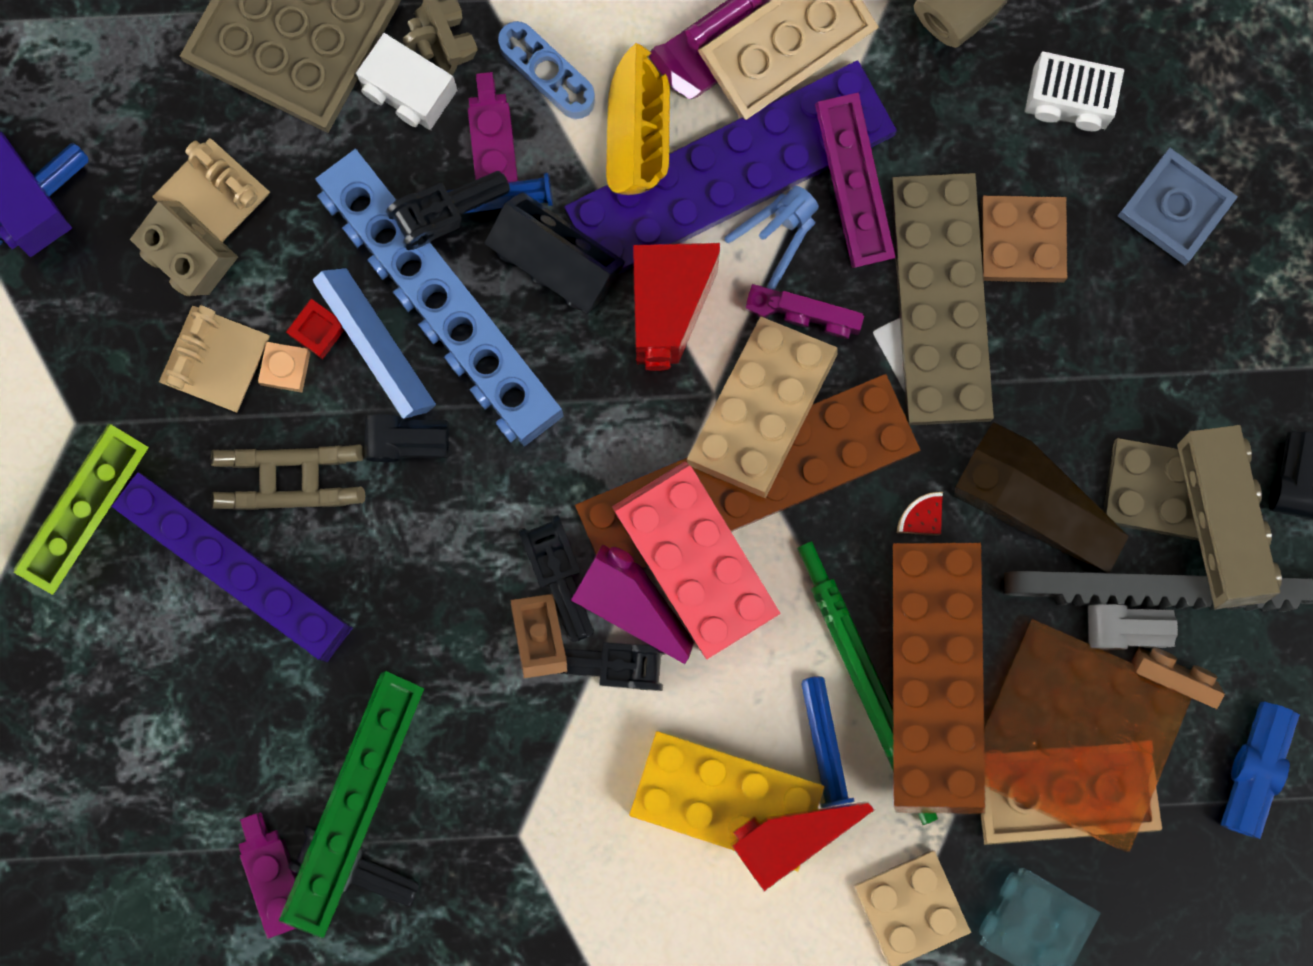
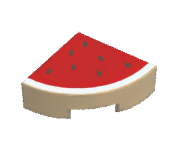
M943 492L925 494L913 501L900 517L896 533L939 536L941 534Z

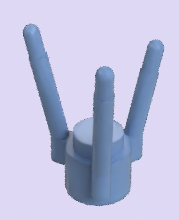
M796 185L786 195L781 193L770 205L725 237V242H733L773 213H775L776 217L760 232V239H766L781 224L790 230L797 226V232L766 287L774 290L804 236L814 226L815 221L811 216L818 210V203L808 191Z

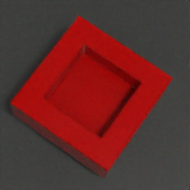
M310 299L286 333L323 360L344 332V328L334 314L313 299Z

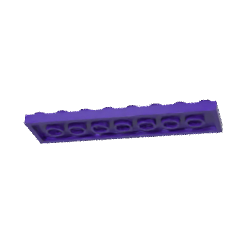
M857 60L768 104L747 120H744L742 117L670 153L669 168L666 176L649 191L637 195H622L613 192L606 185L565 205L564 209L574 227L626 261L620 271L622 273L634 267L633 245L680 244L828 170L829 164L815 103L859 92L871 148L894 137L897 129Z

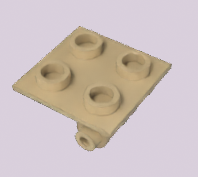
M211 138L201 144L198 141H193L185 151L189 156L188 161L152 197L157 202L179 201L223 242L270 194V191Z
M192 305L159 382L238 413L270 335L216 315L215 311L200 305L198 308Z

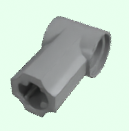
M1114 604L1088 605L1089 649L1127 650L1128 647H1175L1178 624L1174 610L1127 609L1126 605Z

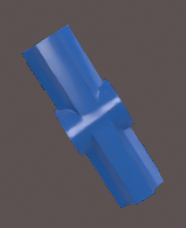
M1268 702L1259 703L1247 744L1242 745L1233 762L1231 778L1234 784L1221 826L1253 838H1261L1273 797L1281 792L1288 777L1290 764L1286 757L1300 714L1280 705Z

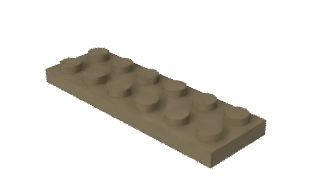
M975 173L892 177L890 184L907 421L909 425L991 422L994 419L976 175Z

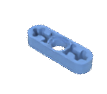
M511 22L502 28L498 38L502 56L564 115L572 119L584 118L592 112L595 106L594 88L582 74L526 23ZM523 36L525 37V46L533 54L529 62L527 54L520 47L516 46L512 50L510 49L511 37L518 40ZM543 61H552L559 68L558 74L550 80L540 79L535 73L537 65ZM566 76H569L566 79L567 87L573 93L584 92L585 103L582 105L579 102H574L571 105L568 104L569 94L561 86Z

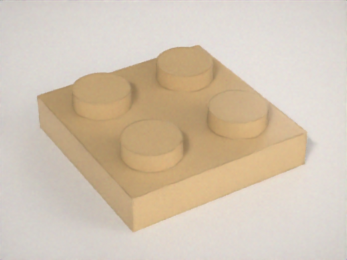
M934 850L853 885L889 966H899L971 933Z

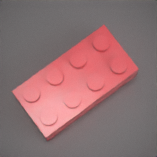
M684 461L612 506L706 660L781 614L690 464Z

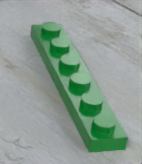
M387 671L381 672L279 922L320 938L325 937L424 688Z

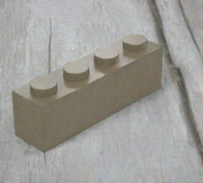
M1240 425L1189 431L1177 444L1214 609L1266 603L1280 593L1279 588L1282 584V576L1278 564L1273 562L1269 547L1272 540L1270 526L1262 518L1259 505L1262 493L1259 482L1253 479L1251 472L1252 451L1250 443L1246 438H1243Z

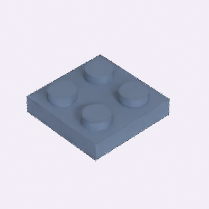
M1169 148L1119 213L1118 217L1186 265L1238 196L1176 151Z

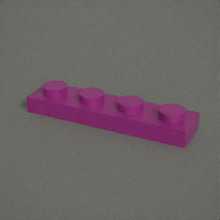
M859 92L815 103L852 268L896 258Z

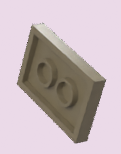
M1120 438L1114 440L1103 511L1121 527L1199 541L1178 449Z

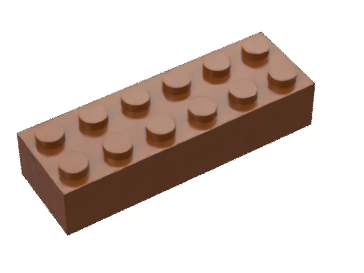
M981 543L893 544L894 809L896 813L985 814Z

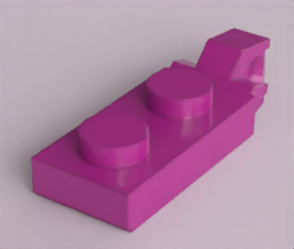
M492 72L476 74L478 97L469 98L468 107L475 179L477 180L495 171H500L506 176L508 182L518 181L511 114L506 94L496 95Z
M755 284L751 286L745 308L746 311L763 318L773 313L785 314V322L800 327H808L809 322L826 326L825 333L843 339H849L850 333L858 335L864 319L863 313L786 291L779 292Z
M255 813L240 819L246 841L238 844L241 852L240 858L266 937L269 939L296 929L279 922V919L297 875L296 872L289 869V864L292 860L285 839L281 840L277 830L268 833L262 813Z

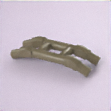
M361 444L303 449L212 450L211 466L232 468L259 467V492H212L211 508L259 510L267 508L338 507L363 503L365 501V491L361 486L319 490V465L346 464L347 462L363 461L364 448ZM302 465V490L276 491V466Z

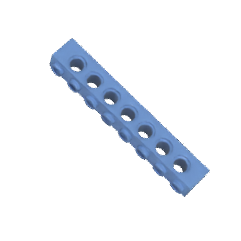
M356 149L315 178L322 190L317 195L321 203L332 216L339 212L346 220L347 224L342 227L344 232L357 248L364 243L373 256L367 259L382 280L389 275L398 286L393 291L395 297L407 312L415 308L424 319L418 324L432 344L440 340L449 353L444 356V359L459 377L466 373L475 385L469 389L484 409L490 405L501 417L495 423L510 442L517 438L525 447L564 417L562 408L432 244L429 242L420 248L406 250L403 244L404 235L395 219H389L386 213L387 208L396 199ZM367 197L371 199L369 206L365 210L360 212L351 210V205L357 198ZM389 228L396 231V235L391 242L386 244L376 242V236L381 230ZM416 260L422 263L421 269L417 274L413 276L401 274V268L406 262ZM435 292L446 294L447 300L442 307L432 309L426 306V300L431 294ZM467 324L473 328L472 335L465 341H455L451 338L453 329L458 325ZM491 356L499 360V365L493 373L481 374L477 371V364L482 358ZM510 389H519L525 393L524 401L517 407H507L502 403L503 395Z

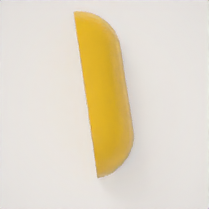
M635 43L619 62L613 75L608 95L606 179L609 188L613 192L622 195H637L649 191L666 176L669 168V81L666 74L662 77L660 76L656 67L647 58L651 52L638 43Z

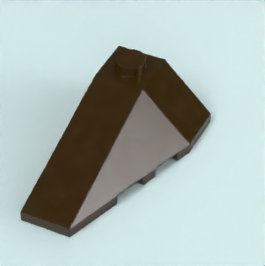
M994 422L976 448L956 485L955 498L1103 573L1111 572L1129 537L1031 440Z

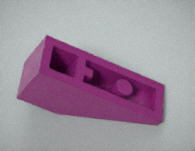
M602 544L571 601L681 663L686 664L694 644L693 639L642 567L633 562V557L620 548H608Z

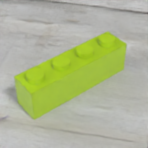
M108 424L15 566L14 573L54 595L149 447L115 426Z

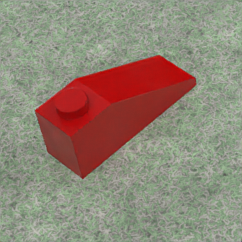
M859 802L767 817L761 822L754 816L733 832L737 839L730 845L765 892L872 813L874 808L868 802Z

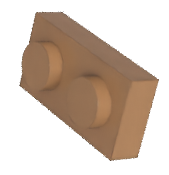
M548 594L511 600V611L523 677L531 678L567 672V660L553 595Z
M1138 647L1131 661L1137 674L1218 709L1225 693L1219 682L1216 681L1218 677L1214 673L1197 665H1193L1191 670L1176 663L1177 658L1162 649L1153 647L1150 652Z

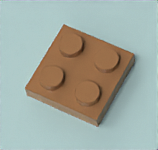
M983 196L981 198L980 242L983 281L1065 282L1067 279L1066 197Z

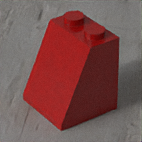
M720 243L633 245L637 365H645L646 370L662 371L670 369V364H679L717 275Z

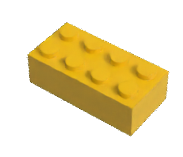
M656 731L629 816L735 851L730 845L737 839L733 832L754 816L761 822L767 817L816 810L819 807L825 786ZM800 866L794 869V871L798 872Z

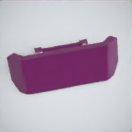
M726 0L665 44L655 46L650 51L649 58L663 76L666 74L669 84L674 90L689 100L699 97L718 82L697 50L770 0Z

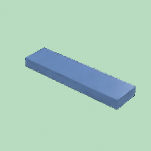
M347 268L321 271L313 279L315 286L401 417L404 419L430 411L436 406L434 400Z

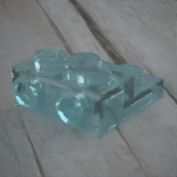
M1020 867L1017 874L1011 872L1005 880L1000 891V895L1004 899L997 912L990 911L984 919L979 930V934L983 936L979 945L1015 966H1073L1101 913L1031 871Z

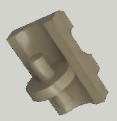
M423 0V4L414 13L416 18L408 21L411 32L405 35L403 44L414 52L419 51L421 56L427 60L433 57L436 66L453 76L458 65L474 58L477 52V45L472 34L469 32L453 36L450 27L459 25L462 20V10L457 0Z

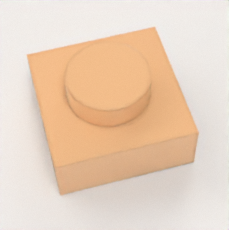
M266 342L258 383L261 386L302 393L311 352L306 348Z

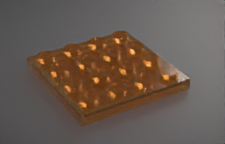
M1032 619L984 727L985 787L1127 853L1132 848L1192 698L1177 692L1173 688H1168L1135 672L1136 665L1099 648H1090V644Z

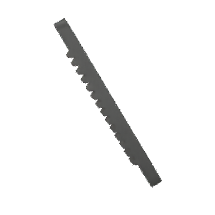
M1039 571L1004 573V595L1054 597L1058 606H1064L1073 602L1074 606H1082L1090 602L1091 605L1106 603L1114 605L1124 604L1127 608L1142 605L1143 608H1150L1158 605L1160 609L1176 606L1177 609H1184L1192 606L1194 610L1210 607L1211 610H1218L1214 609L1207 576ZM1282 578V584L1279 588L1280 593L1266 603L1230 607L1227 609L1228 611L1244 608L1245 611H1252L1261 608L1265 612L1278 609L1279 612H1286L1298 609L1300 604H1313V579Z

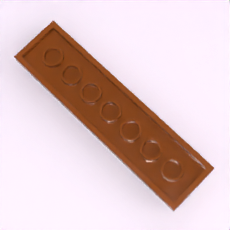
M884 374L811 406L766 498L696 468H693L728 528L733 532L920 452V448L887 374ZM687 458L575 505L595 554L598 553L602 544L608 548L617 547L629 553L633 557V562L639 564L643 570L649 568L612 506L684 461L688 463Z

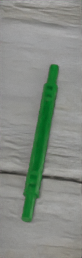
M808 542L798 547L797 550L814 587L811 588V592L894 772L893 707L835 580L829 579L813 542ZM917 813L922 825H927L939 819L936 813Z

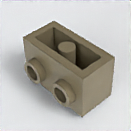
M158 201L130 238L141 250L139 252L140 256L148 264L160 268L168 275L171 286L185 296L209 295L238 258L233 251L179 201Z

